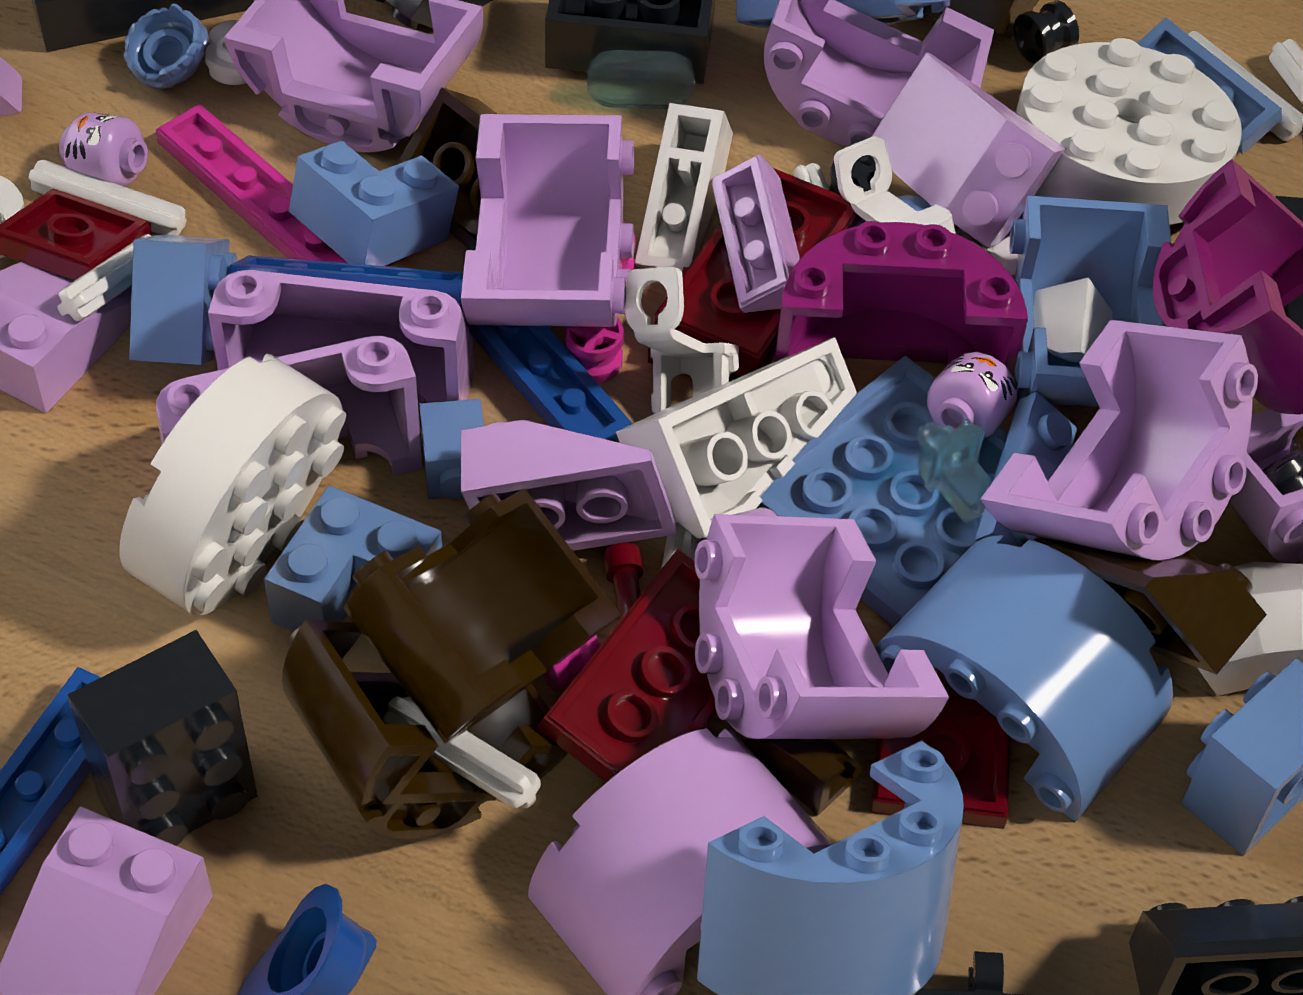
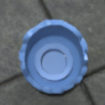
M172 3L169 10L167 8L153 9L131 25L128 35L125 37L126 51L123 55L130 71L145 85L155 89L173 88L175 85H179L191 78L197 71L205 54L209 36L206 27L201 24L198 18L193 16L190 11H182L179 5Z

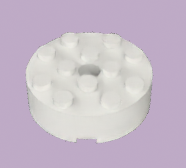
M1117 38L1111 42L1076 44L1048 53L1035 63L1025 77L1015 112L1067 148L1034 196L1168 205L1169 225L1180 222L1185 224L1178 217L1193 195L1216 171L1231 159H1235L1242 136L1240 118L1229 97L1214 81L1194 68V64L1190 59L1178 54L1167 55L1156 50L1141 47L1136 42L1126 38Z
M268 353L265 354L261 363L251 357H247L225 371L185 412L152 460L151 465L159 469L161 473L150 494L145 495L144 499L141 497L133 498L120 539V560L123 568L190 614L196 616L205 615L220 608L231 600L237 592L245 597L249 596L265 576L267 565L263 562L276 547L284 551L304 522L300 517L311 501L322 478L328 476L342 457L344 446L337 441L340 430L346 420V412L342 410L339 398Z

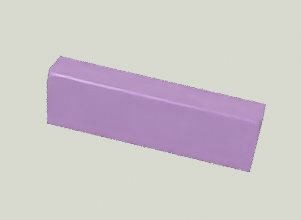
M758 154L711 179L739 307L744 313L781 309L786 281L800 260L781 180L762 155Z

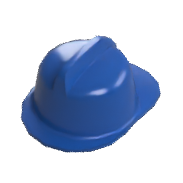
M328 884L315 887L301 900L284 930L253 967L243 982L238 995H349L375 951L377 940L370 931L361 927L342 913V899L337 888Z

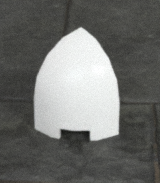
M1089 278L1036 290L1034 294V327L1046 328L1047 350L1053 356L1065 361L1079 363L1108 322L1112 320V310Z

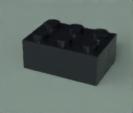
M549 0L545 17V68L704 84L715 0Z
M197 630L67 694L99 800L112 820L177 846L190 832L215 819L222 820L237 814L245 807L248 801L258 796L237 690Z

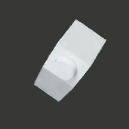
M669 103L636 254V267H675L682 271L683 267H689L699 253L716 204L711 179L725 172L733 136L724 111Z

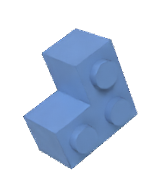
M339 141L297 157L289 212L349 264L385 266L448 240L459 186L423 156L378 171L346 143Z
M161 234L134 239L129 360L202 365L213 360L214 345L208 311L218 283L230 274V264L238 261L236 253H229L230 239Z
M328 485L264 578L271 622L293 632L302 626L305 620L343 622L347 616L343 609L344 604L351 596L350 591L358 585L352 576L359 568L384 551H387L395 559L420 546L427 556L442 548L441 531Z

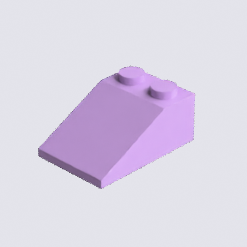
M930 53L925 54L872 135L884 139L892 171L931 206L937 204L949 210L955 225L988 248L998 244L1006 237L1011 229L1012 220L1018 219L1024 211L1027 196H1034L1062 153L1067 149Z
M23 262L0 270V390L47 413L131 326L132 286L85 319L75 321L70 314L62 316L57 308L62 303L59 292L74 282V280Z
M526 420L507 423L496 422L483 427L461 430V493L469 510L493 493H496L502 501L526 489L572 551L677 534V524L651 450Z
M79 807L43 862L0 963V995H155L213 897L204 858L93 811Z

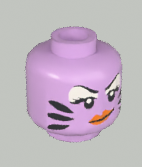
M96 112L81 114L65 128L59 144L60 157L67 169L124 187L130 185L137 178L139 172L144 169L148 159V149L141 131L135 122L123 116Z
M980 352L964 353L952 360L933 381L928 391L927 406L934 422L950 437L964 442H980L992 435L1010 415L1017 403L1018 389L1010 371L993 356Z

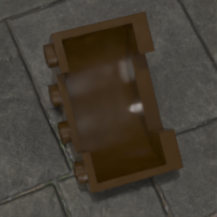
M526 489L502 501L496 493L483 499L464 515L465 520L470 526L451 543L426 556L420 546H417L393 559L387 551H384L364 564L352 576L358 585L350 591L351 596L344 604V611L445 744L457 738L529 687L533 681L545 674L554 665H558L621 615Z
M305 620L303 625L291 634L287 642L289 650L285 657L282 671L283 689L287 699L370 828L378 834L389 838L417 839L442 834L480 819L482 813L478 807L487 801H495L497 798L431 757L438 744L425 725L384 724L383 717L389 710L388 702L395 696L401 698L409 697L393 674L350 672L342 659L362 634L353 622ZM532 683L506 704L467 730L472 735L536 773L540 780L568 754L536 728L550 709Z

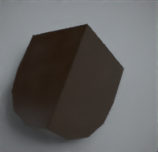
M747 738L744 741L745 745L780 784L817 816L862 775L861 765L830 739Z

